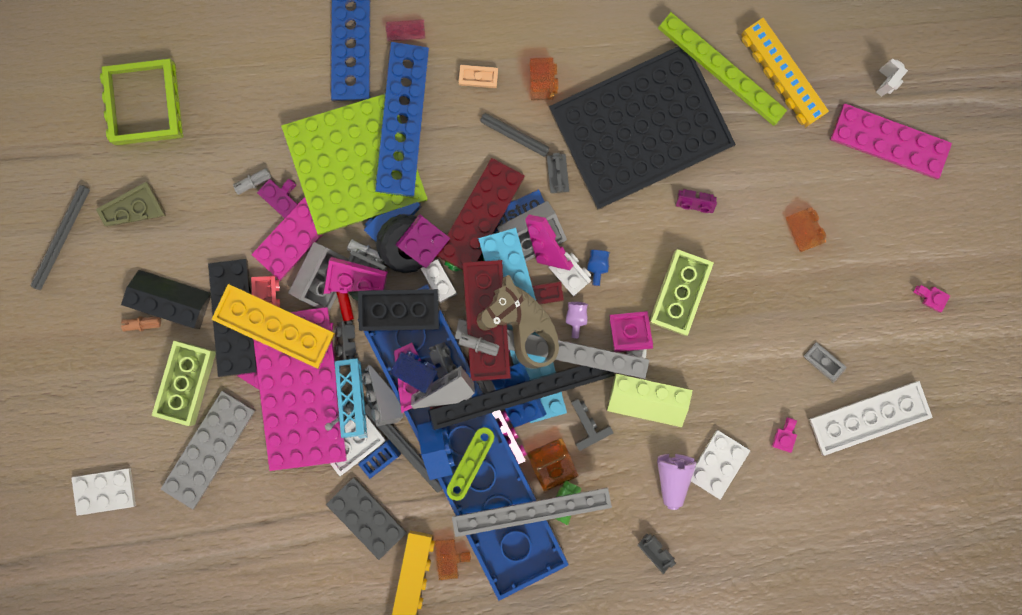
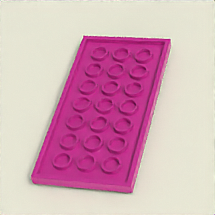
M328 307L291 312L331 331ZM253 339L269 471L347 461L345 438H341L340 421L333 425L330 431L325 429L326 423H331L339 417L333 339L319 369Z

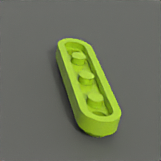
M482 427L476 431L447 487V494L452 500L457 501L465 497L494 441V433L491 429ZM483 433L488 435V439L486 441H483L481 439V435ZM455 486L460 487L461 491L459 493L453 491Z

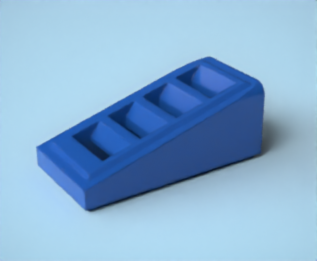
M387 440L358 463V465L370 479L402 453L390 440ZM380 451L386 457L387 461H385L384 458L380 455ZM374 456H375V458L379 461V463L381 464L380 466H379V465L377 464V462L373 459ZM367 461H369L371 465L375 468L374 471L366 463Z

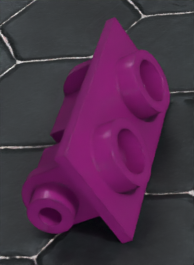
M686 189L678 191L679 198L676 207H681L685 210H697L702 213L714 212L717 205V197L713 194L700 192L699 198H696V191Z

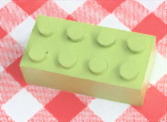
M678 249L675 250L649 323L687 336L714 262Z
M173 341L152 416L186 426L196 424L216 351L182 341Z

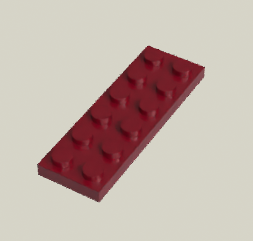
M491 158L447 235L450 237L449 241L436 257L462 271L463 263L478 262L482 254L478 238L494 233L523 182L525 175Z
M502 260L463 263L468 335L476 338L482 337V340L499 345V351L496 356L481 351L475 352V349L469 348L472 381L511 378L507 325H497L490 330H482L477 324L478 314L492 303L495 295L494 291L502 287Z

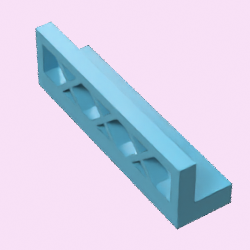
M358 358L335 361L341 438L356 436L360 439L368 438L361 362ZM350 365L351 371L344 377L340 373V366ZM346 382L352 385V391L348 396L342 393V387ZM348 400L354 404V410L350 415L346 414L343 409ZM349 420L356 424V432H345V425Z

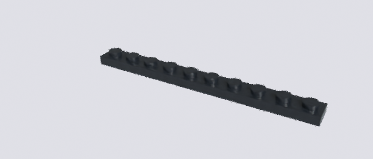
M578 365L473 396L456 404L432 408L428 410L432 429L436 430L615 375L611 371Z

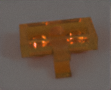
M455 539L436 540L439 580L458 579V563L470 562L471 553L463 552L457 554Z

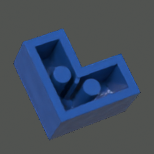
M431 422L417 425L421 456L429 479L433 480L453 475L452 466H455L453 454L449 455L451 453L449 442L445 441V439L449 438L447 428L443 427L433 430Z

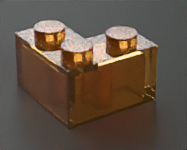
M530 58L531 100H554V94H558V78H554V75H557V63L553 64V58Z

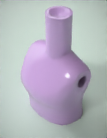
M568 302L566 323L572 325V338H579L580 326L587 324V303Z

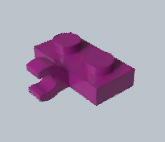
M269 179L257 192L284 218L298 205L288 195L297 186L290 179L283 184L282 188Z

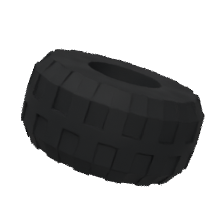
M399 214L393 216L381 226L377 234L376 248L381 260L396 272L411 273L423 267L405 252H399L396 243L417 218L415 215Z

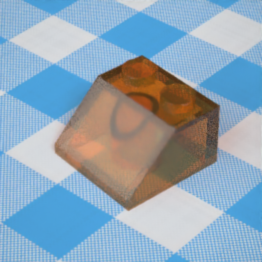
M562 437L527 453L544 492L563 484L565 481L579 477Z

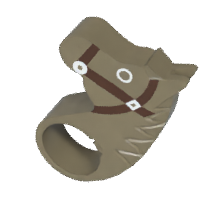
M506 275L503 277L502 287L494 291L495 295L492 303L478 314L477 324L482 330H490L497 325H512L515 354L519 362L530 369L548 366L554 362L559 352L558 336L548 314L527 292L515 286L511 277ZM533 332L543 337L548 345V355L542 363L531 360L525 350L526 340Z

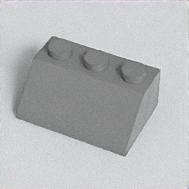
M548 201L497 227L499 232L512 228L517 229L525 262L536 257L525 221L529 214L547 219L556 235L555 240L558 245L567 240L558 217Z
M313 242L288 293L317 308L328 307L330 311L337 294L336 292L324 294L329 260L331 257L348 261V258Z

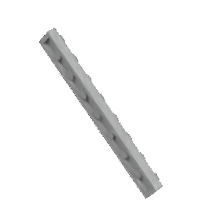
M607 487L452 516L455 537L608 509L612 508Z

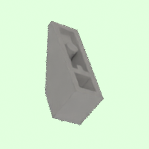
M460 366L411 395V406L413 409L456 404L467 400L475 394L474 382Z

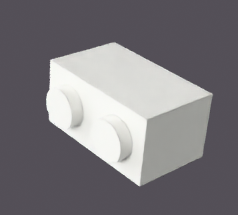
M438 259L431 262L427 268H421L431 288L439 290L440 303L457 294Z

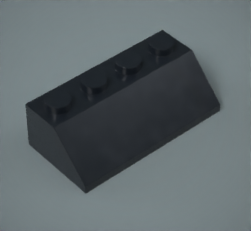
M138 270L126 287L121 305L187 327L200 329L211 293Z

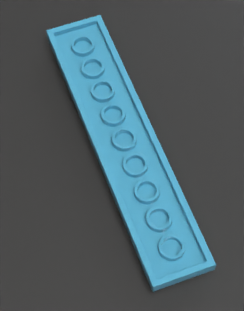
M512 228L478 238L484 260H502L503 277L509 275L515 286L521 288L536 300L517 229ZM507 324V329L513 330L512 325ZM510 350L513 364L520 363L515 351ZM527 354L531 360L537 363H542L546 359L545 357ZM553 362L548 366L538 369L525 367L530 380L556 372ZM562 392L540 398L547 414L530 423L566 414L567 410Z

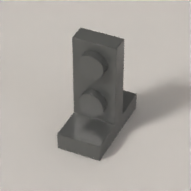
M578 398L571 401L588 434L587 437L575 443L579 451L613 434L609 425L595 432L594 429L597 426L593 418L589 419L585 412L588 411V408L584 401L580 402Z

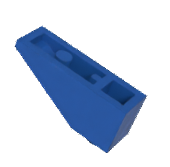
M416 202L378 215L375 218L372 217L365 223L366 228L364 231L376 242L381 226L390 218L399 214L415 215L422 206Z

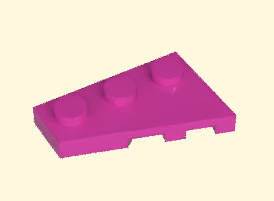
M331 257L328 264L324 294H330L331 292L348 293V291L384 290L388 272Z

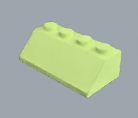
M614 374L607 411L678 427L683 426L693 390Z

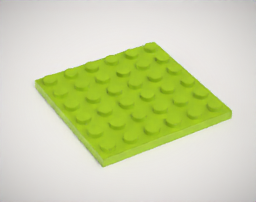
M385 94L281 125L318 235L359 223L372 217L374 218L416 202L421 203L428 200L418 170L416 172L413 197L375 192ZM398 115L397 120L399 123H401L400 117ZM397 133L395 139L398 142H404L405 136L402 133ZM401 152L393 153L396 161L404 159ZM398 170L391 172L393 179L399 180L402 178V174Z

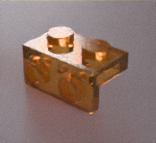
M812 207L786 217L800 252L826 243V233L823 228H820L818 213Z

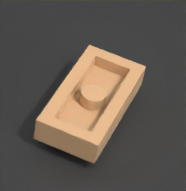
M460 65L459 85L497 88L498 68Z

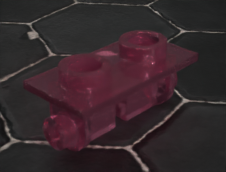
M424 19L386 22L387 41L425 39Z

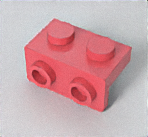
M275 276L251 277L252 295L280 307V299H276V291H279V280H275Z

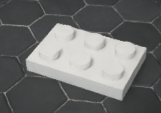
M367 415L368 438L360 439L358 436L345 438L347 461L330 463L339 476H342L387 441ZM349 420L345 425L346 433L356 432V424L352 420Z
M716 430L696 462L691 482L721 500L750 450Z
M131 468L72 477L77 516L136 506Z

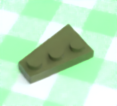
M148 182L96 209L106 227L166 216Z

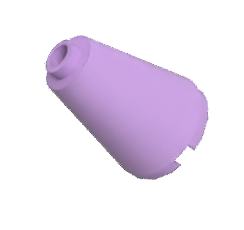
M669 454L660 455L657 458L663 503L668 509L677 510L684 504L696 467V461L694 462L692 457L675 454V457L669 458Z

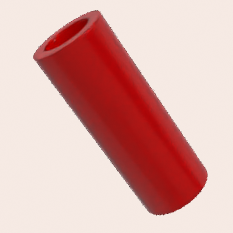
M336 292L343 321L353 320L354 315L348 293Z

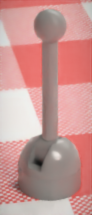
M348 401L343 407L344 412L350 415L354 410V404ZM339 417L331 423H326L325 429L330 431L333 425L340 421Z

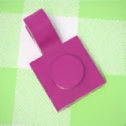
M917 285L913 293L925 298L922 304L938 313H942L950 298V295L936 287H931L929 290L922 285Z
M786 418L783 430L777 428L772 447L792 453L797 434L792 433L796 426L797 420Z

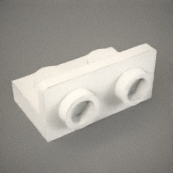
M565 252L564 256L567 261L571 260L574 265L571 270L553 266L548 268L570 294L574 296L591 282L589 278L591 274L585 267L582 269L577 264L579 260L573 253L568 254Z

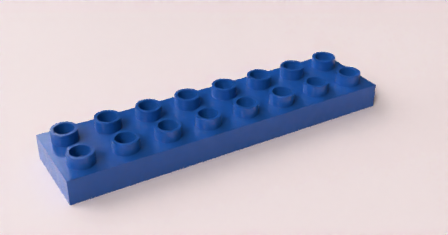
M427 284L419 289H430ZM441 308L440 330L364 331L399 403L400 395L394 351L410 343H413L431 383L439 379L435 369L441 367V364L433 365L429 355V348L443 342L450 349L453 364L457 368L461 366L471 378L470 366ZM473 381L475 394L472 397L483 394L478 382ZM430 407L411 408L404 412L418 441L417 425L430 422L428 414ZM492 413L446 426L449 438L445 439V441L449 442L451 449L449 455L453 454L455 466H452L453 475L437 479L456 516L537 501L506 437L500 429L497 419H495ZM482 427L491 429L494 433V441L465 497L457 501L452 500L447 494V487L476 431ZM483 433L481 435V439L483 441H486L488 439V435ZM455 486L453 488V491L455 493H459L461 489L460 487ZM547 520L466 535L498 601L569 565Z

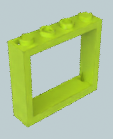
M171 59L102 67L100 80L104 86L102 99L106 105L104 118L108 124L106 137L110 143L125 145L183 138L176 65ZM163 69L170 129L118 135L112 74Z

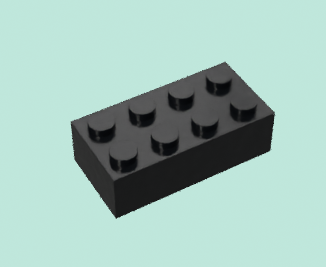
M439 290L358 291L359 331L440 330Z

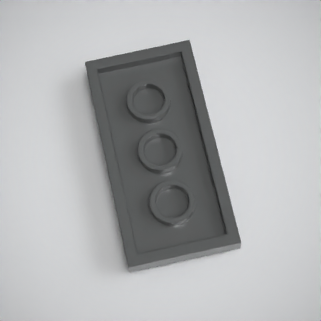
M355 477L326 504L378 560L407 534V531Z

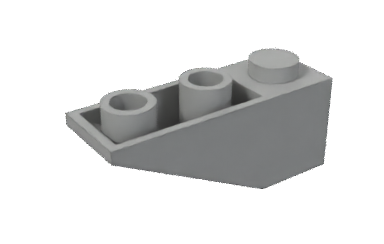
M371 365L367 366L362 372V382L367 388L366 397L371 404V417L373 421H375L376 426L398 423L404 416L401 413V405L395 393Z

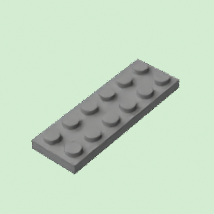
M221 391L161 487V490L191 509H195L256 410L227 392Z

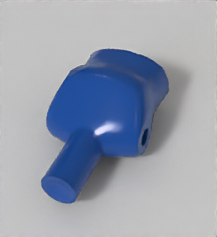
M590 250L587 270L594 273L592 285L600 286L601 274L608 273L610 252Z

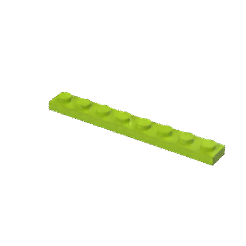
M670 12L660 24L658 29L764 119L773 126L778 123L787 109L678 17Z

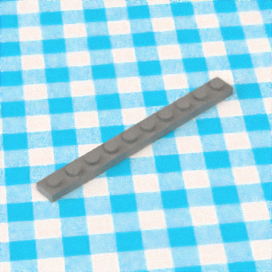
M459 319L455 339H462V333L468 335L467 320ZM507 329L508 349L515 351L513 330ZM530 334L525 343L526 353L546 358L548 355L547 342L539 335ZM558 340L559 352L555 360L646 378L649 359Z

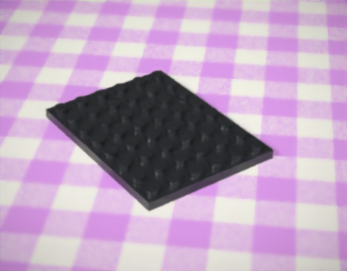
M679 46L549 106V110L597 210L736 145L696 60Z

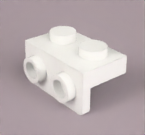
M891 59L880 68L879 71L887 77L876 91L881 97L886 93L891 94L903 83L901 78L908 70L904 68L905 66L902 62Z

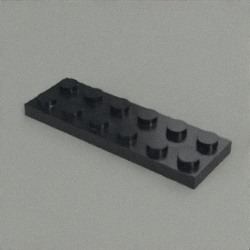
M247 259L208 263L212 315H214L228 284L251 294ZM213 320L218 377L257 373L254 340Z

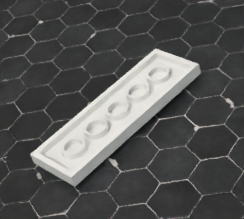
M916 381L810 418L809 421L821 454L825 456L933 417L920 381Z

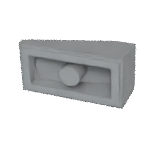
M817 342L804 355V358L832 383L847 368Z

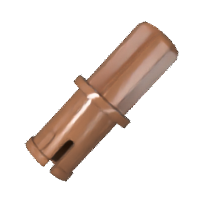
M139 316L137 319H123L121 324L125 325H121L123 332L159 328L161 319L160 317L143 318L142 316Z

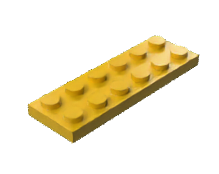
M230 284L227 285L211 319L319 369L335 335L332 331Z

